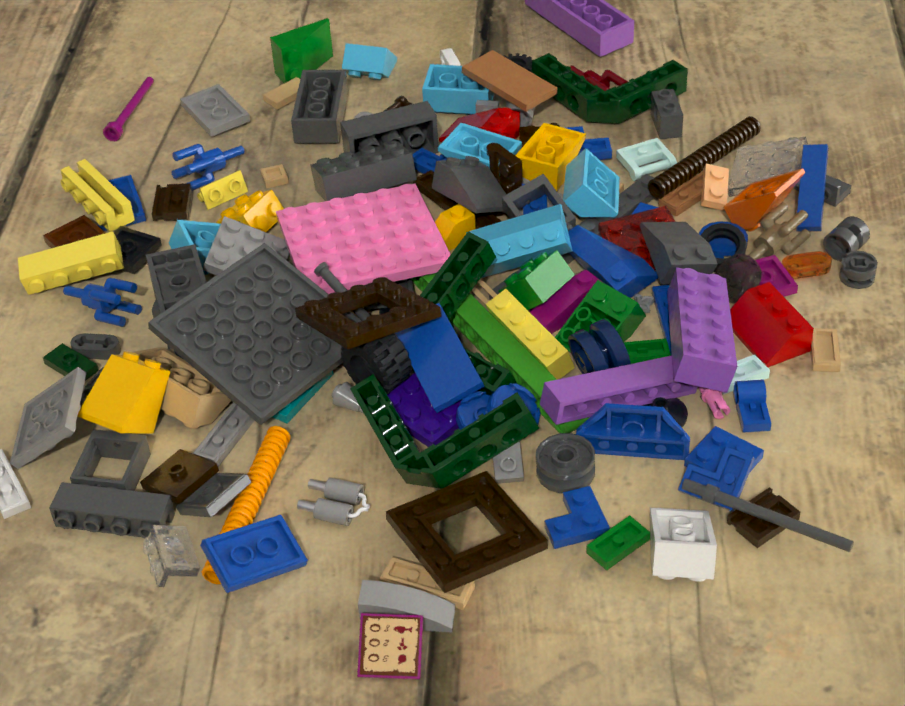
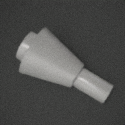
M349 382L338 384L332 392L333 405L363 413L350 390L352 386Z

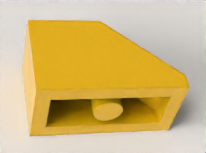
M460 204L440 213L435 221L449 251L458 246L466 232L476 229L475 214Z

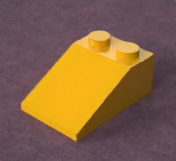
M543 123L515 155L522 160V177L531 181L544 173L555 190L558 191L565 182L566 165L578 155L586 138V133Z

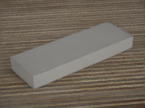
M233 402L192 454L213 461L219 467L255 420Z

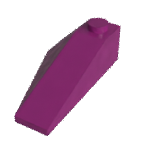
M586 269L580 271L544 303L528 311L552 334L564 326L596 281L601 280Z

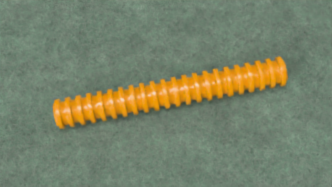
M279 426L268 428L258 453L247 473L251 483L237 495L219 534L253 523L291 439L286 429ZM207 559L202 569V576L213 584H221Z

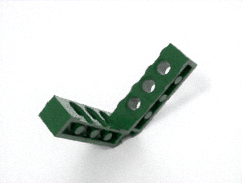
M550 53L532 60V73L557 87V94L553 98L587 122L619 124L651 108V91L674 89L676 96L687 91L688 69L675 60L666 62L663 66L653 71L649 70L646 74L636 79L632 78L629 82L606 91L597 85L594 86L585 80L584 76H579L573 72L571 67H566Z
M468 231L420 294L421 297L428 299L434 304L440 303L449 320L495 260L496 256L489 242ZM464 348L484 384V387L477 390L478 392H487L486 395H492L501 386L517 384L510 370L499 364L494 365L488 362L478 352L474 354Z
M374 374L350 388L393 466L406 484L439 489L445 488L540 429L529 409L516 392L503 400V404L485 415L482 413L476 421L461 430H455V434L436 446L433 444L420 452L390 398Z

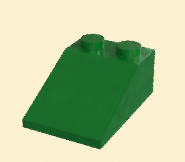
M328 18L270 37L275 74L283 83L296 77L301 79L302 70H317L333 57Z

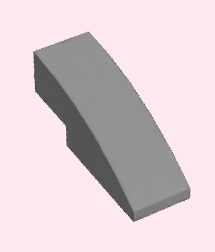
M362 580L358 610L360 618L361 613L423 615V631L452 632L455 604L411 587L381 581Z

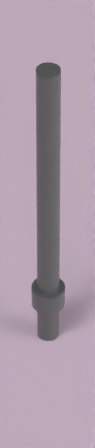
M687 478L682 484L683 490L702 496V500L715 504L717 502L847 552L852 550L854 541L724 493L717 486L711 484L706 486Z

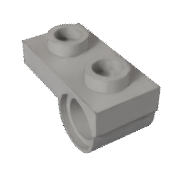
M520 441L493 457L494 476L497 484L524 481Z

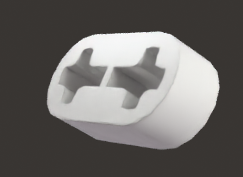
M452 48L440 50L442 65L461 66Z

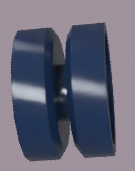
M604 318L591 324L589 332L581 329L568 336L570 351L582 374L631 364L629 354L614 326Z

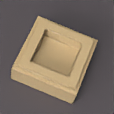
M283 164L260 169L266 189L289 184Z

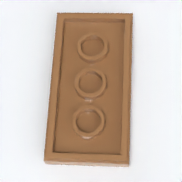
M494 50L462 66V74L525 112L557 94V87Z

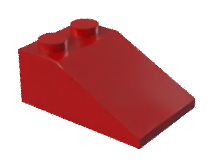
M499 107L460 117L439 137V142H443L460 123L517 139L520 130V112L513 111L507 107Z

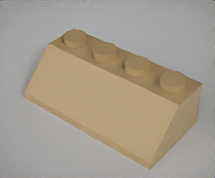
M163 347L132 352L140 355L139 360L144 362L145 359L158 361L161 363V368L170 371L161 409L164 410L166 415L182 421L183 425L188 428L196 429L199 426L211 424L232 401L187 361Z

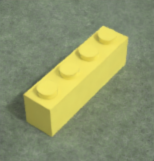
M113 231L18 258L19 278L28 295L124 269L121 246Z
M504 289L486 303L489 313L557 380L575 368L568 350L507 289Z

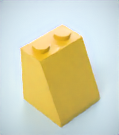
M124 351L123 355L111 354L80 408L77 417L119 433H154L170 371L161 368V363L158 361L145 359L144 362L139 360L140 355Z

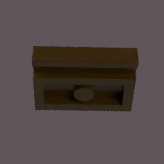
M191 183L167 184V187L157 185L152 209L153 221H157V218H163L164 221L187 220L192 193Z
M770 487L748 501L796 520L800 519L801 512L780 495L776 496L772 493L773 489ZM735 510L727 516V524L735 526L736 531L756 548H759L786 529L739 510Z

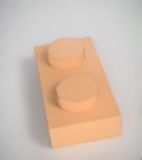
M705 164L702 179L701 206L724 211L723 207L727 204L728 168Z

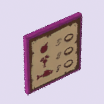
M361 613L357 677L421 679L423 615Z

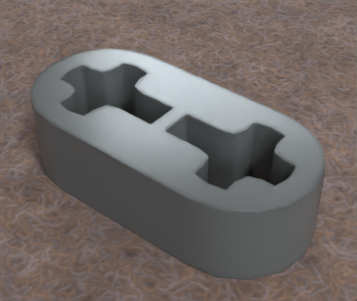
M82 333L74 336L70 342L73 350L88 359L108 360L111 354L119 355L121 352L119 340L114 335Z

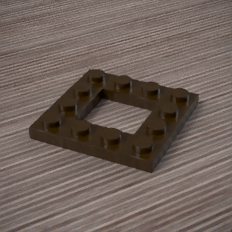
M386 277L375 278L372 283L366 285H354L350 290L344 292L330 293L326 298L320 300L306 301L304 305L295 308L296 318L347 350L441 317L440 306ZM376 302L390 308V312L382 315L368 316L366 320L358 323L342 315Z
M487 471L386 511L388 523L444 593L548 549V540ZM476 506L501 536L455 555L432 527V524Z

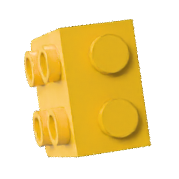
M272 189L264 192L258 190L250 196L244 194L234 201L236 204L233 207H229L221 212V218L216 223L221 224L225 216L267 232L278 222L276 211L283 210L284 208Z

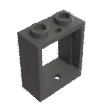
M544 173L502 197V209L509 219L522 216L518 209L546 194L554 206L562 205L568 231L573 229L576 224V217Z
M93 429L70 477L71 483L135 491L151 455L146 435ZM101 457L130 460L122 480L92 477Z

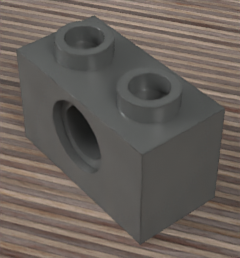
M674 89L651 91L650 114L659 139L682 137L683 112Z

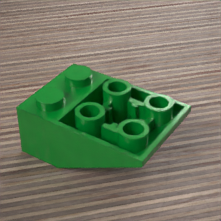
M597 280L555 338L571 353L568 336L581 329L589 332L591 324L604 318L614 326L622 341L625 342L632 336L646 315L638 302Z

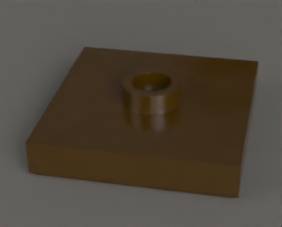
M179 449L140 481V484L145 491L170 495L172 502L181 504L218 473L219 468L217 463Z

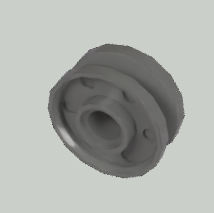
M559 433L543 440L536 449V474L540 484L548 490L557 493L589 486L595 477V449L591 442L582 436L572 433Z

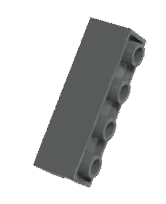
M65 482L61 483L49 507L55 527L165 540L168 532L166 522L172 523L175 516L170 495Z

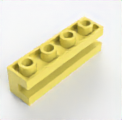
M86 159L77 162L79 169L77 173L69 166L61 169L63 179L60 182L62 188L66 193L69 192L73 196L76 203L83 205L87 214H92L95 217L98 225H103L109 232H112L120 226H125L135 221L131 202Z

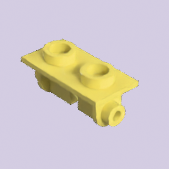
M238 170L201 187L197 197L200 202H205L207 210L248 192L241 170Z

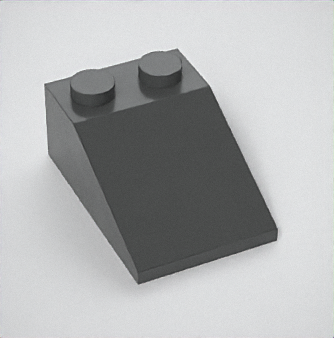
M466 156L465 159L448 157L447 160L436 161L432 189L474 213L504 211L502 209V197L507 194L489 167L479 162L477 157Z
M687 222L640 223L639 226L661 284L671 283L676 267L682 269L691 268L704 274H712L718 263L711 245Z

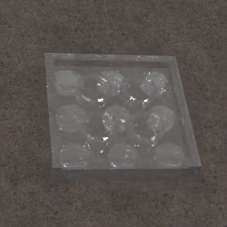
M806 136L799 138L791 137L787 140L776 142L768 141L758 145H745L738 148L728 182L729 197L737 196L751 183L801 169L803 145H808Z

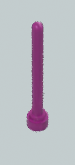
M147 77L118 118L105 126L103 135L106 139L117 141L123 134L122 126L154 83L152 77Z

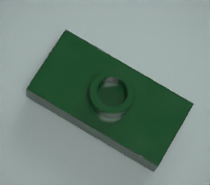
M63 343L43 357L45 365L63 376L79 367L86 372V381L99 371L97 363Z

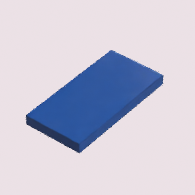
M440 303L436 305L440 306L441 317L395 333L407 350L411 365L436 413L484 387L480 376Z

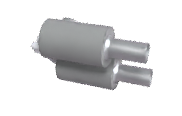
M331 477L328 478L327 482L310 479L308 482V489L324 492V497L327 499L318 498L316 503L299 499L297 503V509L313 512L314 519L349 526L352 518L359 516L361 512H368L370 505L366 503L367 498L363 494L364 486L362 484ZM362 500V505L364 507L358 509L357 512L354 513V507L350 504L359 505Z

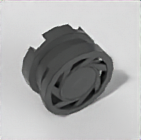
M848 252L844 258L842 257L839 278L844 285L850 288L864 289L870 287L875 281L878 262L872 254L867 252Z

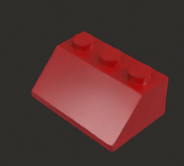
M770 282L748 289L730 309L733 333L767 367L811 351L814 328Z

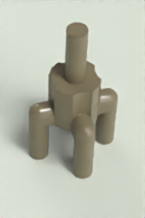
M781 202L761 220V226L766 231L755 239L756 248L741 263L757 260L763 255L765 257L772 256L780 249L787 255L794 252L811 236L807 229H803L791 241L789 236L797 226L808 218L807 212L801 210L788 222L784 221L781 225L777 224L775 221L788 210L787 204Z

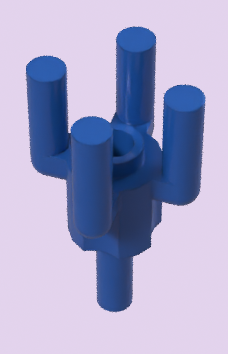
M195 144L173 152L172 156L175 161L194 155V160L191 164L172 170V176L174 179L194 172L202 175L201 178L188 182L191 183L193 191L213 182L215 178L212 172L225 168L226 160L244 154V148L240 145L222 152L217 147L204 152L201 144Z
M107 278L104 286L90 283L84 289L68 285L63 289L65 295L80 298L84 306L95 309L94 318L100 322L123 327L126 323L125 317L108 312L118 309L139 315L142 311L141 305L121 301V296L116 294L115 291L118 289L135 293L137 284L133 282Z

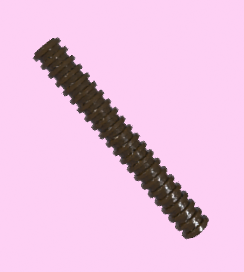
M752 116L746 117L663 173L648 182L650 194L656 199L663 198L702 172L705 164H714L737 149V147L746 143V141L758 135L761 130L759 121Z

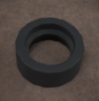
M718 223L709 226L702 232L701 236L708 243L713 239L727 238L732 240L737 246V251L733 256L724 259L716 258L718 264L713 272L727 273L730 266L741 264L745 258L746 240L744 234L737 227L731 224Z

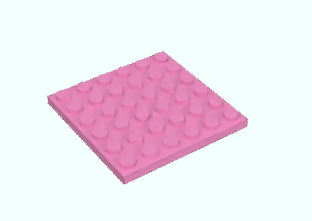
M403 184L400 187L383 188L375 192L358 193L350 197L333 198L329 201L312 202L304 206L287 207L276 211L277 220L294 267L328 294L335 291L321 276L318 277L314 273L316 267L323 262L329 265V270L347 290H350L354 285H366L379 277H386L395 282L437 273L451 255L416 184Z

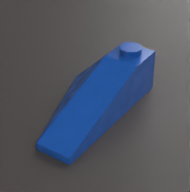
M579 225L568 231L573 250L569 253L574 259L603 283L629 298L658 279L657 272L643 258Z

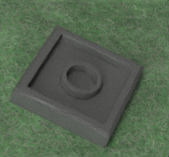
M216 473L185 501L177 504L176 508L180 515L212 517L251 483V480L247 474Z

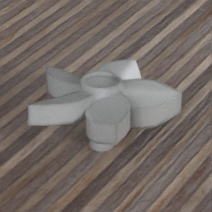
M639 293L634 295V300L639 303L644 313H650V305L654 303V297H642Z

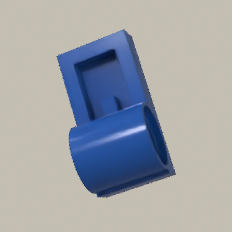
M763 379L735 381L733 395L742 432L771 431V419L766 404L765 381Z

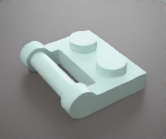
M658 138L616 150V158L628 170L633 181L639 180L645 174L668 169L677 163L674 155Z

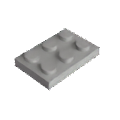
M219 84L180 99L181 106L211 137L250 122L249 113Z

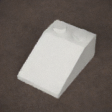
M650 507V551L653 576H658L665 580L682 577L697 582L714 579L717 543L709 511Z

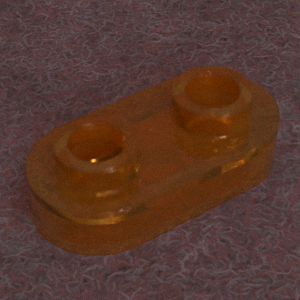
M821 251L789 255L782 260V265L793 279L827 274L831 270L832 263L831 256Z

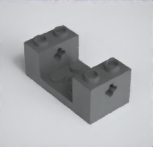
M195 244L146 254L152 287L160 314L206 283Z

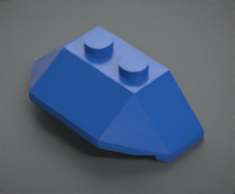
M606 403L576 429V435L582 436L591 442L595 449V454L685 460L689 455L690 436L664 407Z

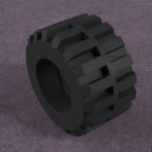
M394 333L348 350L343 346L341 347L343 365L355 384L374 374L388 394L410 377L412 371L410 366L411 360L402 342Z

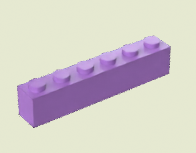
M672 356L544 382L540 405L555 424H561L591 417L606 403L641 406L652 403L658 397L670 399L695 394L698 386L674 381Z

